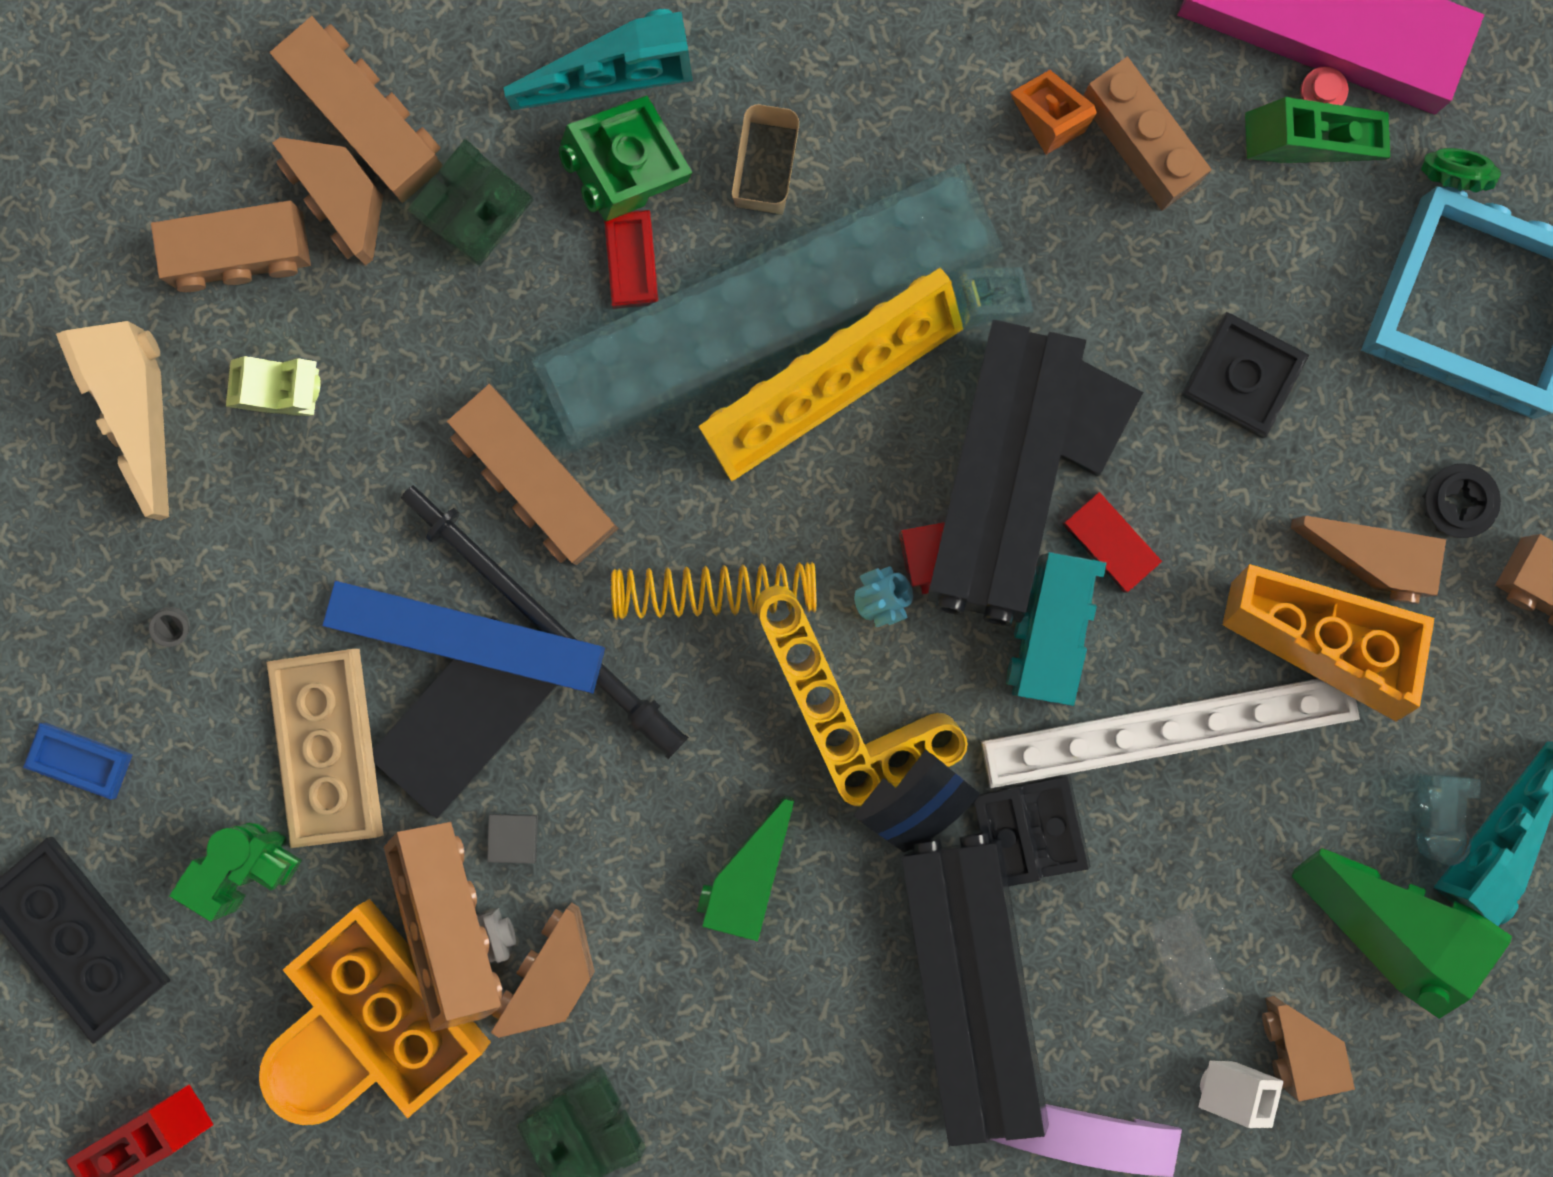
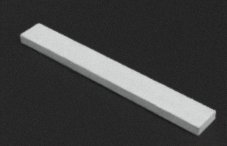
M1317 678L980 742L988 784L990 788L1349 722L1359 720L1360 717L1356 699Z

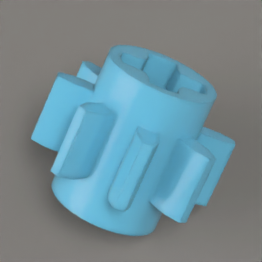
M889 566L882 570L876 568L860 576L864 586L855 591L854 600L859 614L864 619L874 620L875 626L880 627L885 624L891 625L907 618L904 607L912 603L913 590L910 582L904 575L893 573L892 567Z

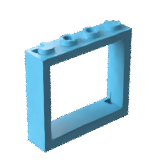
M1436 186L1420 199L1361 351L1532 419L1552 414L1553 345L1538 384L1534 386L1396 331L1441 216L1553 260V226L1541 221L1527 222L1512 216L1511 210L1502 205L1494 203L1482 204L1467 198L1468 195L1463 190L1459 191L1453 187Z

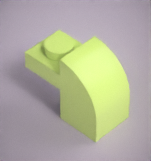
M247 356L233 359L230 362L226 407L288 415H314L315 402L320 392L319 369L316 368V362L294 359L282 363Z

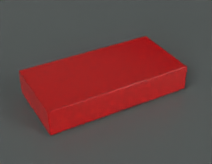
M650 210L633 211L607 222L604 221L613 309L659 305Z
M1100 492L1096 493L1063 523L1065 528L1095 561L1107 562L1105 572L1124 593H1128L1162 562Z

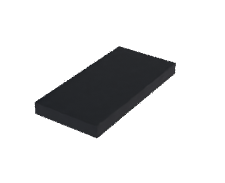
M492 616L490 618L493 620L500 621L496 616ZM454 659L374 747V763L433 817L438 819L558 685Z
M54 837L46 838L0 877V931L92 1044L101 1040L171 981Z

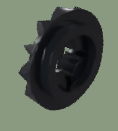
M1454 464L1445 467L1430 478L1431 482L1422 497L1426 500L1427 511L1425 516L1430 518L1435 524L1436 531L1446 533L1454 538H1470L1482 534L1493 525L1500 511L1501 496L1495 480L1485 470L1472 464ZM1461 488L1464 498L1471 499V502H1476L1478 505L1463 508L1459 515L1457 513V505L1451 504L1445 498L1459 494Z

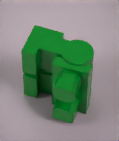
M246 823L221 829L210 837L207 844V856L191 861L169 897L212 922L237 911L246 897L245 894L237 890L238 886L256 881L272 891L279 884L282 886L287 885L302 860L282 848L287 837L277 831L268 832L260 824Z

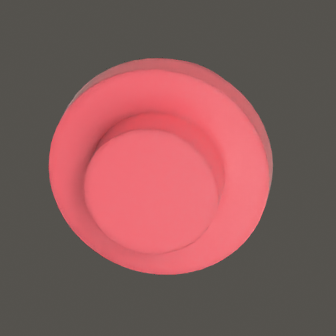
M1324 66L1308 73L1302 81L1300 95L1303 100L1343 105L1347 99L1349 88L1346 78L1340 71Z

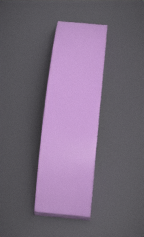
M1046 1104L1049 1126L1045 1137L1006 1141V1138L990 1139L1017 1149L1075 1164L1131 1174L1173 1177L1182 1129L1135 1118L1134 1122Z

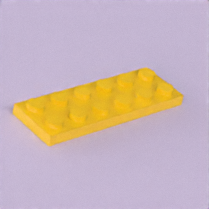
M941 267L927 276L917 278L910 284L908 289L888 302L876 305L867 316L848 328L838 330L826 343L809 354L797 357L790 363L788 368L768 381L759 382L750 389L748 394L730 406L716 410L707 421L699 425L700 431L731 482L962 331L964 328L950 278Z

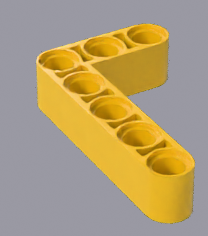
M778 585L768 587L760 593L755 607L757 616L839 794L845 802L853 806H862L883 778L897 787L925 750L929 751L948 767L956 764L963 758L967 751V738L953 718L943 713L930 714L864 744L796 596L788 588ZM780 600L789 602L791 604V612L787 618L781 621H772L767 618V610L772 603ZM796 644H806L811 648L810 655L801 663H791L786 659L788 651ZM822 686L830 689L829 697L822 704L812 705L806 702L807 695L813 688ZM845 729L849 731L848 738L843 744L839 746L826 744V738L833 730ZM944 730L952 731V738L947 745L940 748L932 747V739L937 733ZM897 751L910 752L909 759L904 765L900 767H890L888 765L890 757ZM865 771L867 773L866 780L860 786L849 787L845 785L846 778L852 772Z

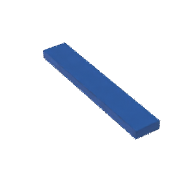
M338 581L334 582L322 625L327 628L594 694L605 652V647Z

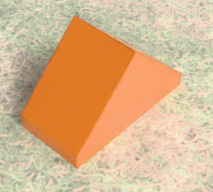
M1051 70L1010 92L1012 99L1046 155L1085 133L1097 113L1094 104Z

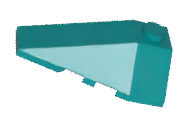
M669 9L650 11L645 14L644 18L634 19L503 87L505 98L511 110L693 81L682 11L674 13Z
M1552 741L1546 742L1472 837L1467 849L1460 856L1458 855L1433 887L1453 904L1458 902L1468 906L1497 926L1508 922L1518 910L1519 904L1517 901L1526 890L1553 813Z

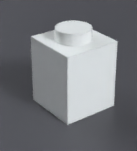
M1210 1060L1208 1069L1201 1078L1200 1090L1202 1094L1198 1107L1247 1128H1272L1284 1081L1237 1062Z

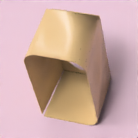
M757 104L749 107L745 112L732 188V198L736 207L783 215L799 129V118L794 111ZM751 122L796 129L786 196L781 202L769 203L739 198Z

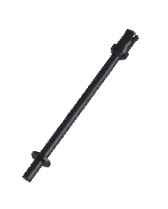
M414 485L403 493L401 499L431 527L426 536L429 542L432 543L442 537L540 631L577 640L455 525L460 514L458 510L453 508L444 514ZM601 663L596 684L628 713V721L631 722L628 727L634 733L639 730L669 759L689 737L686 734L684 735L658 710L660 705L655 700L651 703L648 700H640Z

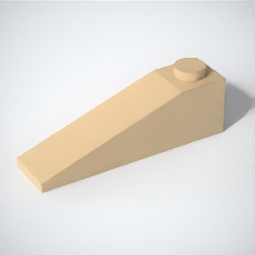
M129 321L77 328L57 333L56 336L81 394L89 391L101 410L100 418L96 420V423L102 435H107L111 443L116 447H120L123 455L118 456V466L142 513L147 518L160 521L168 518L169 506L161 371L155 359L160 356V349L150 331H144V329Z

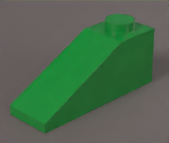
M1284 97L1245 112L1247 159L1276 163L1372 161L1390 158L1388 112Z
M784 796L716 874L713 886L703 885L696 911L705 914L702 927L758 941L794 798Z

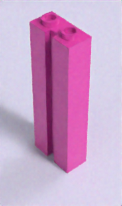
M1183 0L1177 16L1315 69L1324 66L1332 67L1340 71L1346 80L1435 115L1453 99L1485 14L1448 0Z

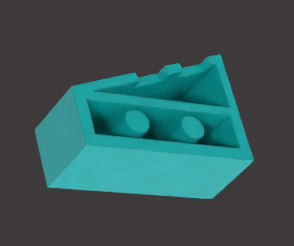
M1050 552L1038 557L1025 616L1021 623L1016 622L1014 638L1021 639L1018 658L1011 657L1007 671L1006 684L1013 686L1012 695L1071 706L1075 705L1087 652L1084 644L1088 620L1094 621L1097 608L1096 604H1092L1096 576L1104 577L1107 562Z

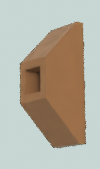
M279 137L273 142V145L282 156V158L276 161L281 171L293 185L299 181L309 192V195L303 199L320 222L326 218L329 219L337 232L331 235V238L345 257L349 259L355 255L366 266L374 257L383 195L346 147Z
M572 902L564 913L555 909L541 934L548 937L539 954L531 949L516 973L523 980L515 994L506 990L500 1000L502 1007L491 1014L498 1019V1022L491 1031L498 1038L565 1022L595 973L580 908Z

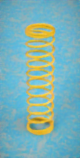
M799 562L795 568L793 594L797 598L800 571L807 612L810 613L812 611L815 613V564L807 562L804 571L803 565ZM762 563L758 567L753 606L747 568L743 564L741 565L736 605L734 607L728 569L723 565L720 572L716 608L709 569L707 566H704L701 575L700 597L697 610L690 569L686 566L683 570L681 601L678 611L671 570L667 567L664 574L660 612L655 595L652 570L648 568L646 570L644 601L641 613L636 596L633 570L629 568L627 572L625 597L623 572L620 568L618 570L614 569L611 574L613 617L616 620L618 618L623 620L627 616L631 593L636 615L642 619L647 611L650 587L655 614L661 618L666 609L669 586L674 614L679 618L684 611L687 585L693 613L698 617L703 609L705 582L707 584L712 613L717 617L722 606L724 578L731 612L736 616L740 609L743 577L749 609L755 615L757 613L755 607L757 598L760 595L762 576L765 589L769 587L766 568ZM780 563L776 570L775 585L779 586L781 574L783 586L788 588L786 571ZM778 601L769 606L770 613L774 614L776 612ZM786 601L788 611L791 612V604Z

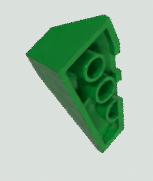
M1320 848L1296 867L1292 873L1294 880L1397 990L1438 1019L1473 997L1511 943L1512 936L1474 909L1458 902H1454L1452 907L1424 897L1426 890L1413 884H1409L1408 888L1404 889L1380 879V874L1376 869L1324 848Z

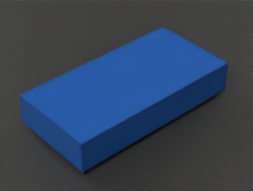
M40 723L23 768L111 800L117 798L133 754L54 725Z

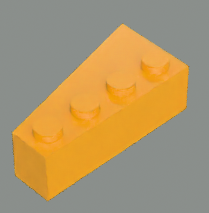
M1251 564L1231 582L1223 626L1395 722L1420 707L1434 618Z

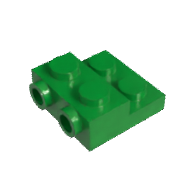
M647 95L568 124L559 147V157L563 167L568 173L576 171L583 183L581 193L586 207L591 212L599 211L605 222L644 207L649 197L688 182L693 173Z

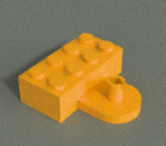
M368 899L356 906L283 969L285 974L312 1004L313 1008L280 1035L265 1052L259 1071L260 1088L269 1107L281 1118L299 1125H316L334 1118L371 1085L377 1082L402 1113L409 1118L479 1058L491 1041L474 1021L431 1032L409 944L371 899Z

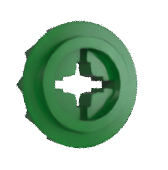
M1443 148L1426 154L1421 168L1433 182H1440L1444 187L1457 188L1459 191L1470 190L1475 193L1494 189L1501 176L1500 169L1489 158L1472 151L1457 148Z

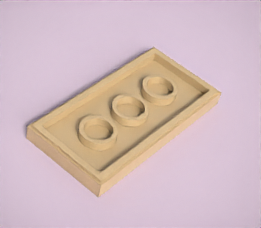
M348 649L268 661L267 670L290 848L384 836L360 649Z

